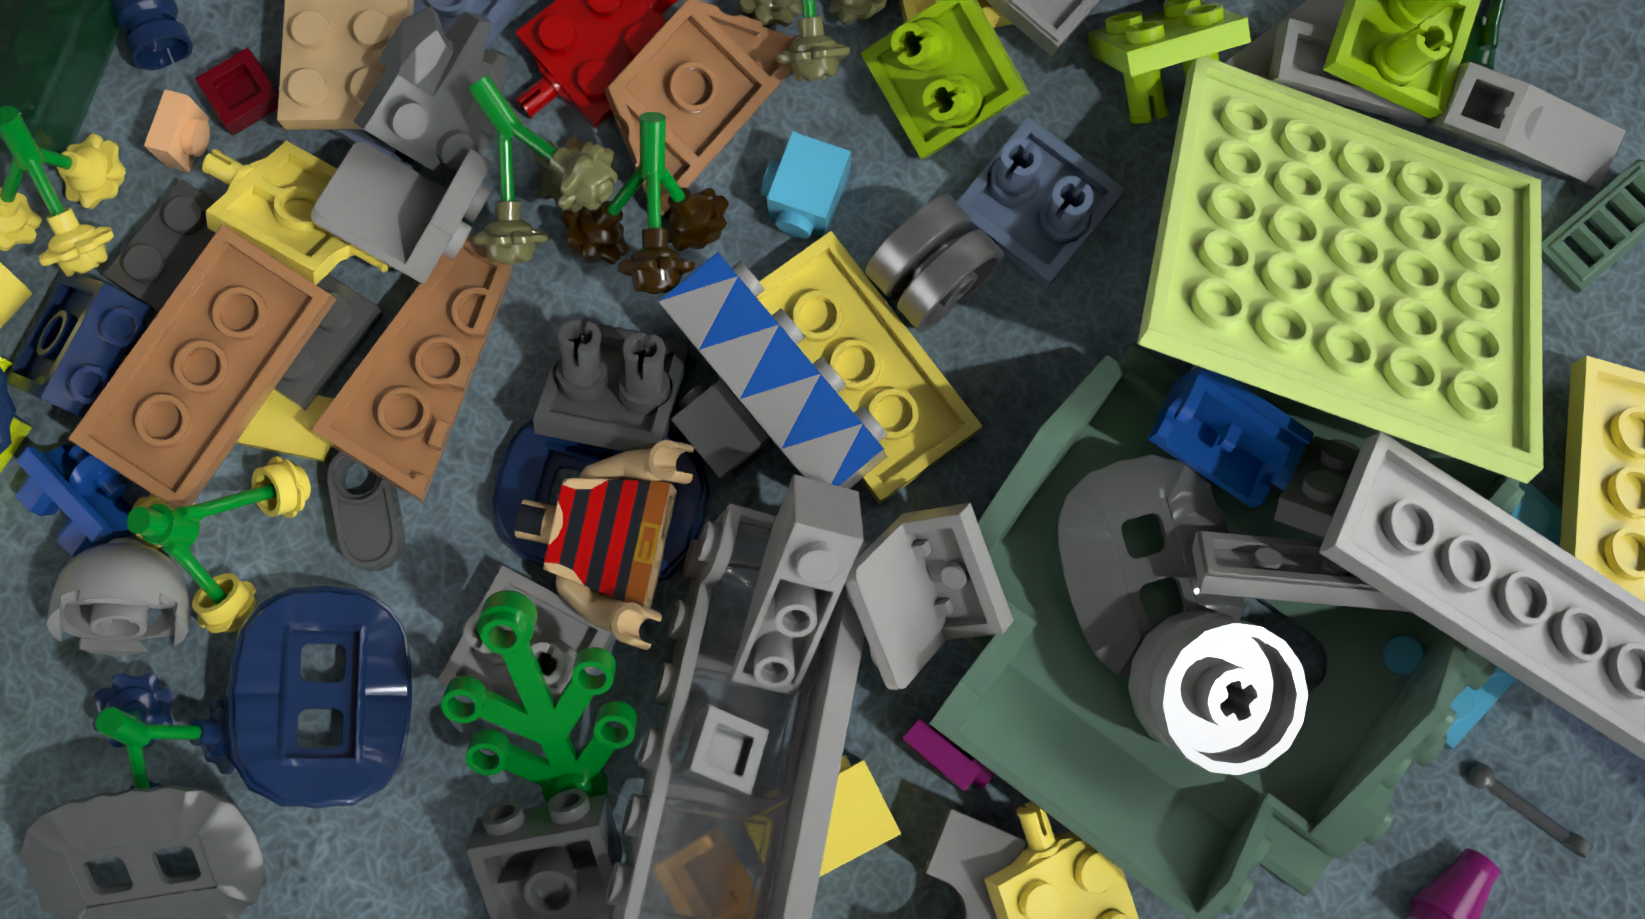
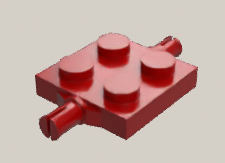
M555 0L515 32L518 42L538 64L542 76L541 79L522 94L514 98L516 103L532 119L535 114L559 97L561 101L576 107L595 129L613 115L604 90L665 24L662 14L679 0Z

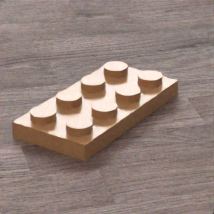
M222 224L68 439L171 507L178 508L193 505L337 299Z

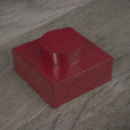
M249 47L195 78L224 126L233 136L278 110L279 92Z

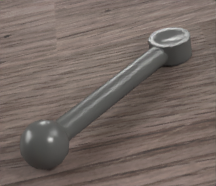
M1476 763L1469 768L1467 777L1472 786L1478 789H1489L1560 840L1562 845L1572 850L1576 855L1582 858L1587 857L1593 848L1590 842L1578 834L1568 831L1495 779L1494 771L1490 766L1484 763Z

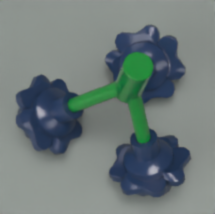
M123 672L117 673L112 677L111 688H100L95 692L94 700L98 712L92 723L93 728L107 736L110 745L113 747L126 745L133 785L130 789L135 787L153 788L163 786L160 783L149 781L142 748L151 747L156 742V739L189 740L194 746H205L204 758L207 762L214 763L223 775H229L233 772L235 767L231 763L230 742L226 727V695L223 700L212 702L208 719H196L191 725H173L170 708L174 700V692L167 687L158 688L159 679L155 673L149 672L137 677Z

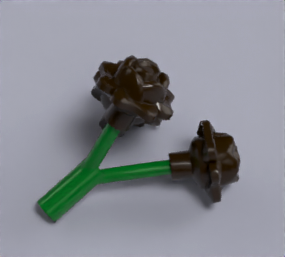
M645 112L640 115V164L612 201H604L596 210H589L583 206L575 213L566 209L560 215L561 221L567 229L565 236L567 246L573 254L581 256L588 263H596L603 260L615 265L619 261L620 256H625L630 249L624 239V227L620 223L623 218L622 209L646 180L648 229L642 230V249L636 251L631 258L619 262L617 267L619 273L631 276L633 289L636 292H647L649 294H666L680 283L682 274L695 269V262L680 258L677 252L668 248V243H672L674 249L681 252L689 247L695 250L703 249L708 244L719 240L722 230L727 225L724 214L729 205L727 198L723 195L717 196V193L712 188H706L696 194H692L688 188H680L665 166L666 116L659 112ZM660 183L669 194L668 204L670 205V208L663 215L666 223L664 229L661 228Z

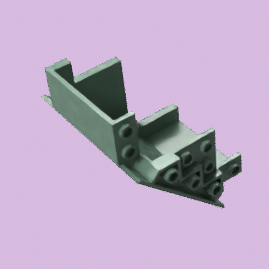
M1134 342L1120 362L1106 355L1044 423L979 519V528L1014 621L1004 634L963 638L981 654L957 684L930 722V725L1187 919H1214L1222 910L1229 915H1233L1243 905L1255 885V881L1247 875L1259 863L1305 897L1317 884L1333 859H1345L1363 840L1369 845L1376 843L1387 831L1394 819L1395 813L1388 807L1398 780L1415 763L1422 767L1430 764L1445 745L1448 737L1446 732L1453 724L1457 714L1450 708L1452 701L1467 686L1474 691L1481 688L1492 676L1497 666L1413 612L1260 599L1309 634L1320 645L1325 656L1324 674L1321 681L1312 690L1308 691L1304 722L1289 749L1264 768L1241 775L1209 772L1150 737L1134 715L1128 689L1129 677L1119 676L1103 664L1093 653L1082 632L1067 590L1058 547L1059 515L1066 496L1091 471L1104 468L1120 460L1135 459L1151 454L1166 459L1178 460L1149 441L1148 436L1172 384L1185 375ZM1194 365V366L1192 367V369L1190 370V372H1191L1192 370L1196 369V368L1199 367V366ZM1237 380L1314 432L1310 443L1304 448L1299 463L1315 436L1327 440H1345L1361 449L1366 438L1380 432ZM1387 434L1509 515L1524 496L1525 491L1519 487L1520 481ZM1193 470L1197 475L1210 482L1214 500L1225 513L1227 530L1230 534L1324 541V537L1274 520L1279 499L1285 489L1281 490L1272 484L1264 503L1252 509ZM1143 515L1127 520L1122 524L1121 532L1125 546L1132 558L1158 552L1164 547L1163 534L1158 518L1155 515ZM1167 577L1143 585L1140 589V598L1145 615L1149 621L1155 622L1181 612L1183 604L1177 583L1173 578ZM1409 636L1415 639L1423 649L1424 656L1409 675L1393 673L1383 661V648L1394 637Z

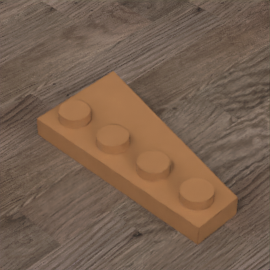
M471 235L467 236L454 260L442 254L426 283L418 285L311 430L315 437L423 504L514 272L513 265L501 264L497 260L490 262L486 246L474 244L471 241Z

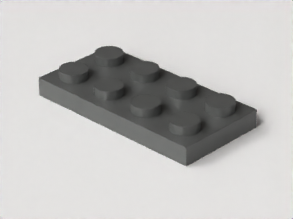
M182 179L103 275L114 285L135 299L150 306V309L156 313H159L215 235L214 231L207 228L206 210L216 201ZM327 274L317 286L337 300L274 388L275 391L305 411L317 395L321 396L384 315L376 304L330 274Z

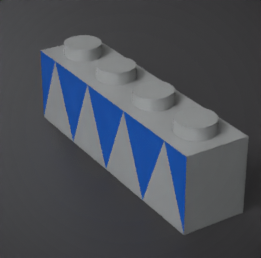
M717 252L658 301L659 304L803 477L850 489L887 458L885 449L879 443L887 436V433L863 405L853 412L838 395L846 385L822 356L812 364L800 350L797 344L805 336L791 318L781 308L771 315L762 305L757 296L765 289L746 265L740 260L731 268L719 252Z

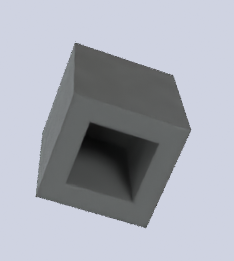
M719 379L711 387L707 383H702L693 388L680 400L677 405L680 412L671 419L725 486L775 447L768 434L722 379Z

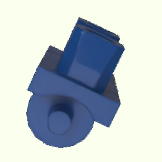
M67 444L47 452H40L36 447H27L16 461L28 475L15 497L29 512L39 516L55 515L61 509L69 517L68 521L57 533V541L71 556L75 557L94 546L109 543L112 539L127 537L133 534L127 526V518L132 508L121 497L127 487L117 478L120 473L80 446L75 445L73 447L71 444Z

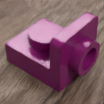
M918 718L901 738L904 743L960 791H966L972 782L980 789H983L995 775L994 772L973 756L970 759L960 752L962 750L961 747L932 725L929 726L921 718Z

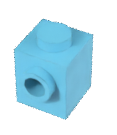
M792 131L781 162L771 160L760 191L761 196L767 197L768 216L770 219L776 220L775 225L779 230L802 239L810 238L811 233L820 236L828 233L850 175L851 151Z

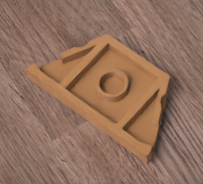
M686 0L604 90L634 169L636 170L640 164V115L645 112L662 113L666 116L665 166L680 188H688L790 74L792 66L777 62V55L786 49H790V45L800 38L799 35L791 37L763 27V22L746 16H731L721 12L717 6L700 0ZM645 180V181L642 183L641 187H642L643 193H644V195H645V198H646V200H647L646 180ZM660 183L661 216H663L670 208V205L668 204L669 194Z

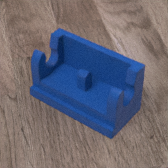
M1199 366L1172 384L1148 436V440L1253 509L1264 503L1272 484L1281 490L1285 489L1294 475L1304 448L1310 443L1314 432L1237 380Z

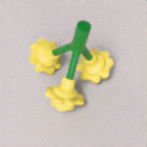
M1 107L0 136L13 158L4 185L0 187V250L8 251L16 244H31L35 242L37 236L35 229L39 228L42 222L41 216L30 208L27 198L17 192L24 170H27L51 213L46 219L55 234L48 244L49 249L39 255L40 264L42 266H50L57 263L67 277L73 276L76 272L84 274L98 267L108 259L105 244L114 237L112 229L103 226L95 229L94 226L79 224L72 209H64L41 164L44 162L57 166L59 175L66 185L65 196L68 200L73 202L80 201L83 207L94 209L102 200L116 197L118 188L125 180L126 168L119 161L118 144L110 140L104 141L101 136L92 133L82 143L70 144L67 150L60 154L37 145L15 107Z

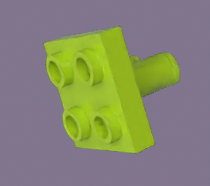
M939 0L861 52L863 59L920 159H926L1030 94L977 0Z
M1167 0L1163 3L1164 11L1143 17L1139 11L1120 13L1105 20V28L1087 32L1092 56L1123 73L1130 112L1128 114L1129 121L1134 124L1152 122L1151 114L1153 113L1158 120L1169 114L1165 102L1160 69L1182 63L1184 82H1186L1187 71L1195 58L1206 56L1220 62L1218 52L1251 43L1248 17L1223 9V4L1220 3L1209 4L1201 0Z
M1346 0L1323 70L1426 118L1433 119L1446 110L1480 0Z

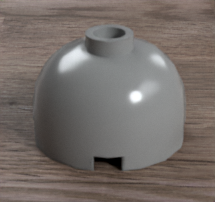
M118 538L81 552L70 559L60 571L49 601L46 626L51 635L61 642L63 630L70 635L80 637L78 649L85 652L110 656L148 653L149 651L138 640L174 636V646L183 642L189 632L191 613L190 591L179 566L156 549L148 547L143 541L133 538ZM149 608L162 609L160 617L147 628Z

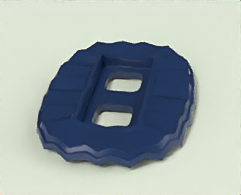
M532 418L510 440L498 469L492 507L500 537L519 558L544 568L548 544L516 538L515 523L522 501L526 499L552 505L550 495L556 474L560 469L570 468L583 471L586 466L623 453V451L535 434ZM668 431L666 440L688 444L683 438ZM695 451L683 452L676 461L677 471L693 474V479L690 483L681 484L661 480L662 482L671 483L677 490L657 582L670 579L684 562L692 539L697 540V536L704 524L705 507L710 489L703 460Z
M333 586L294 587L275 594L258 603L238 630L236 645L230 663L229 683L226 693V727L230 742L231 763L240 774L248 790L269 799L280 807L320 809L331 806H353L386 787L403 762L412 709V666L408 638L400 619L390 606L362 590ZM308 644L341 646L345 651L343 679L339 682L305 681L300 674L302 648ZM308 709L337 710L342 715V740L340 745L336 748L301 747L297 741L299 714L303 710Z

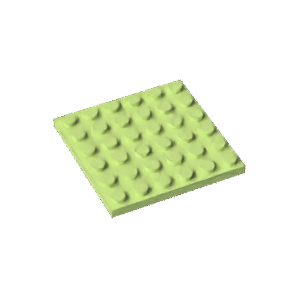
M1206 56L1195 58L1186 76L1138 345L1515 480L1528 483L1543 470L1541 180Z

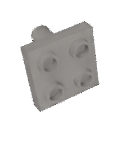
M502 565L476 613L472 614L465 622L463 636L437 681L447 686L448 682L457 676H471L482 682L487 690L524 706L502 654L489 650L477 632V622L485 600L495 592L512 590L527 596L537 609V622L529 643L556 703L571 679L577 654L589 647H599L607 650L614 634L588 623L560 595ZM499 625V626H498V627H500V628H502V629L513 631L511 628H509V627H507V626H503V625ZM587 667L584 670L593 675L596 667Z

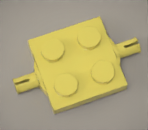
M285 141L267 158L253 162L250 165H243L226 156L218 149H213L212 155L210 153L206 155L202 164L203 172L229 185L227 192L206 210L208 229L216 233L220 226L224 224L315 285L341 261L352 256L359 257L383 273L388 271V267H392L321 228L312 221L311 211L337 171V168L288 141Z
M1025 803L1026 808L1020 806L1016 810L1028 846L1011 865L984 879L997 919H1139L1124 871L1072 831L1065 834H1053L1047 813L1035 803Z

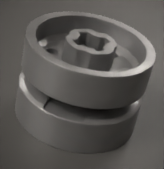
M949 194L937 197L927 203L901 224L876 251L865 271L866 275L886 297L891 298L902 294L897 308L918 332L928 330L939 323L973 294L994 272L1004 256V252L982 229L966 234L971 225L972 218Z

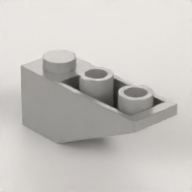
M1472 62L1460 64L1445 112L1433 119L1428 118L1427 124L1424 125L1596 189H1600L1626 130L1529 83Z
M793 474L771 530L731 672V681L796 696L864 540L859 491Z

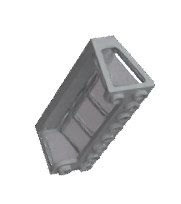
M729 504L715 522L707 521L705 523L699 540L692 539L682 570V576L691 578L686 601H677L668 629V638L677 640L671 664L663 662L653 693V701L662 703L657 728H647L638 757V767L647 769L641 795L632 793L623 820L622 834L631 836L625 863H615L607 888L606 904L615 905L612 919H812L865 633L855 608L849 602L846 584H844L796 696L731 681V672L776 516ZM862 542L855 560L871 545L870 543ZM711 705L770 730L750 796L738 799L679 774L700 709Z

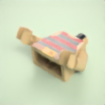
M670 440L659 441L650 449L625 451L586 466L581 472L579 479H564L557 506L525 499L519 507L515 523L516 538L548 544L544 560V570L556 574L557 592L588 623L613 633L620 642L643 650H648L651 644L642 641L639 637V629L642 622L647 618L659 622L662 619V615L658 611L651 609L677 494V490L671 483L662 482L661 480L688 484L693 479V474L676 470V461L683 452H694V447Z

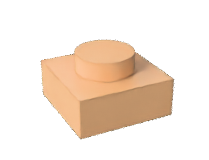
M165 89L144 146L166 167L189 173L195 156H201L209 144V117L188 95Z

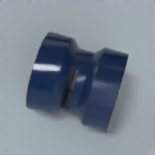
M175 0L112 1L111 9L119 28L129 34L126 46L135 66L146 70H159L173 64L167 48L174 63L187 58L192 53L193 44L186 27L176 21L179 10Z

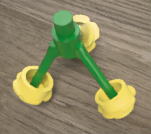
M273 457L268 461L267 466L259 467L253 472L252 489L178 508L171 507L152 493L147 498L141 497L136 501L128 515L127 526L148 547L159 549L163 546L164 551L179 562L201 587L192 601V608L198 614L197 622L199 626L204 629L207 628L211 633H230L239 630L254 610L256 589L252 583L241 581L232 573L221 574L214 578L211 577L191 553V545L199 535V523L205 517L257 503L261 511L269 517L283 515L286 518H293L297 516L299 511L303 510L305 501L310 497V481L301 466L294 465L290 460H283L281 457Z

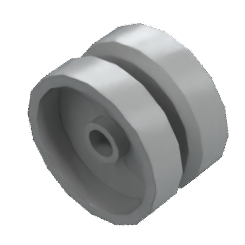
M1197 609L1168 617L1145 636L1132 659L1128 685L1134 715L1150 737L1209 772L1241 775L1264 768L1289 749L1304 722L1308 696L1302 664L1284 640L1261 626L1240 621L1224 613Z

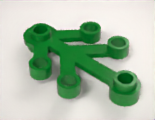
M503 590L493 593L483 604L477 622V632L489 650L502 654L524 706L487 690L482 682L474 677L457 676L451 679L446 686L441 701V709L444 715L454 722L470 723L480 717L541 744L547 758L510 744L508 738L498 730L482 729L471 737L465 757L467 765L471 770L481 775H495L504 769L541 785L542 795L547 802L559 792L574 788L586 791L588 797L607 795L608 779L603 771V767L616 748H623L633 741L637 724L635 710L630 705L620 701H612L602 705L597 712L594 733L581 751H575L569 734L593 696L603 694L611 688L616 669V661L613 655L599 647H589L580 651L575 658L571 679L555 703L529 643L532 639L538 617L534 603L527 596L517 591ZM499 625L507 626V627L511 628L513 631H511V630H505V629H502V628H500V627H498V626H499ZM596 667L604 673L592 675L587 673L584 668ZM455 696H466L473 702H460ZM616 721L622 723L625 727L613 728L606 723ZM480 749L492 750L496 755L484 754Z

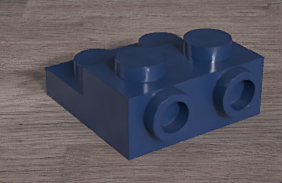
M62 272L15 355L12 365L9 366L5 373L7 384L83 418L115 374L125 354L131 352L146 331L147 322L144 319L151 307L105 282L78 275L67 277Z

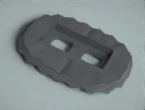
M1154 454L1135 459L1120 460L1104 468L1091 471L1066 496L1058 522V547L1063 574L1082 632L1093 653L1103 664L1117 675L1129 678L1132 659L1145 636L1165 620L1161 619L1151 622L1147 619L1140 598V589L1143 585L1167 577L1173 578L1177 583L1183 604L1180 613L1197 609L1224 613L1240 620L1246 609L1243 597L1202 594L1199 592L1192 553L1196 531L1229 533L1225 513L1214 500L1210 482L1197 475L1192 468L1183 462L1166 459ZM1143 515H1155L1158 518L1163 534L1164 547L1158 552L1132 558L1125 546L1121 532L1122 524L1127 520Z
M171 784L153 788L135 787L120 792H103L87 798L71 799L40 815L25 830V840L19 855V859L27 868L28 883L38 893L41 910L57 915L60 919H236L246 907L257 903L266 876L260 844L254 829L234 802L222 798L205 788H186ZM180 846L190 848L195 855L200 872L166 876L161 870L155 851ZM110 857L120 858L124 861L132 882L99 887L94 883L86 862Z

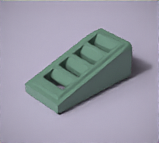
M1637 159L1542 241V258L1577 294L1645 237V161ZM1607 202L1633 227L1630 231L1604 206ZM1588 220L1613 246L1608 249L1584 222ZM1570 236L1594 263L1588 267L1563 240Z

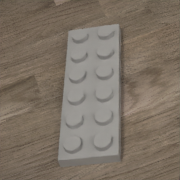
M1380 431L1366 438L1319 553L1645 760V602L1387 434Z

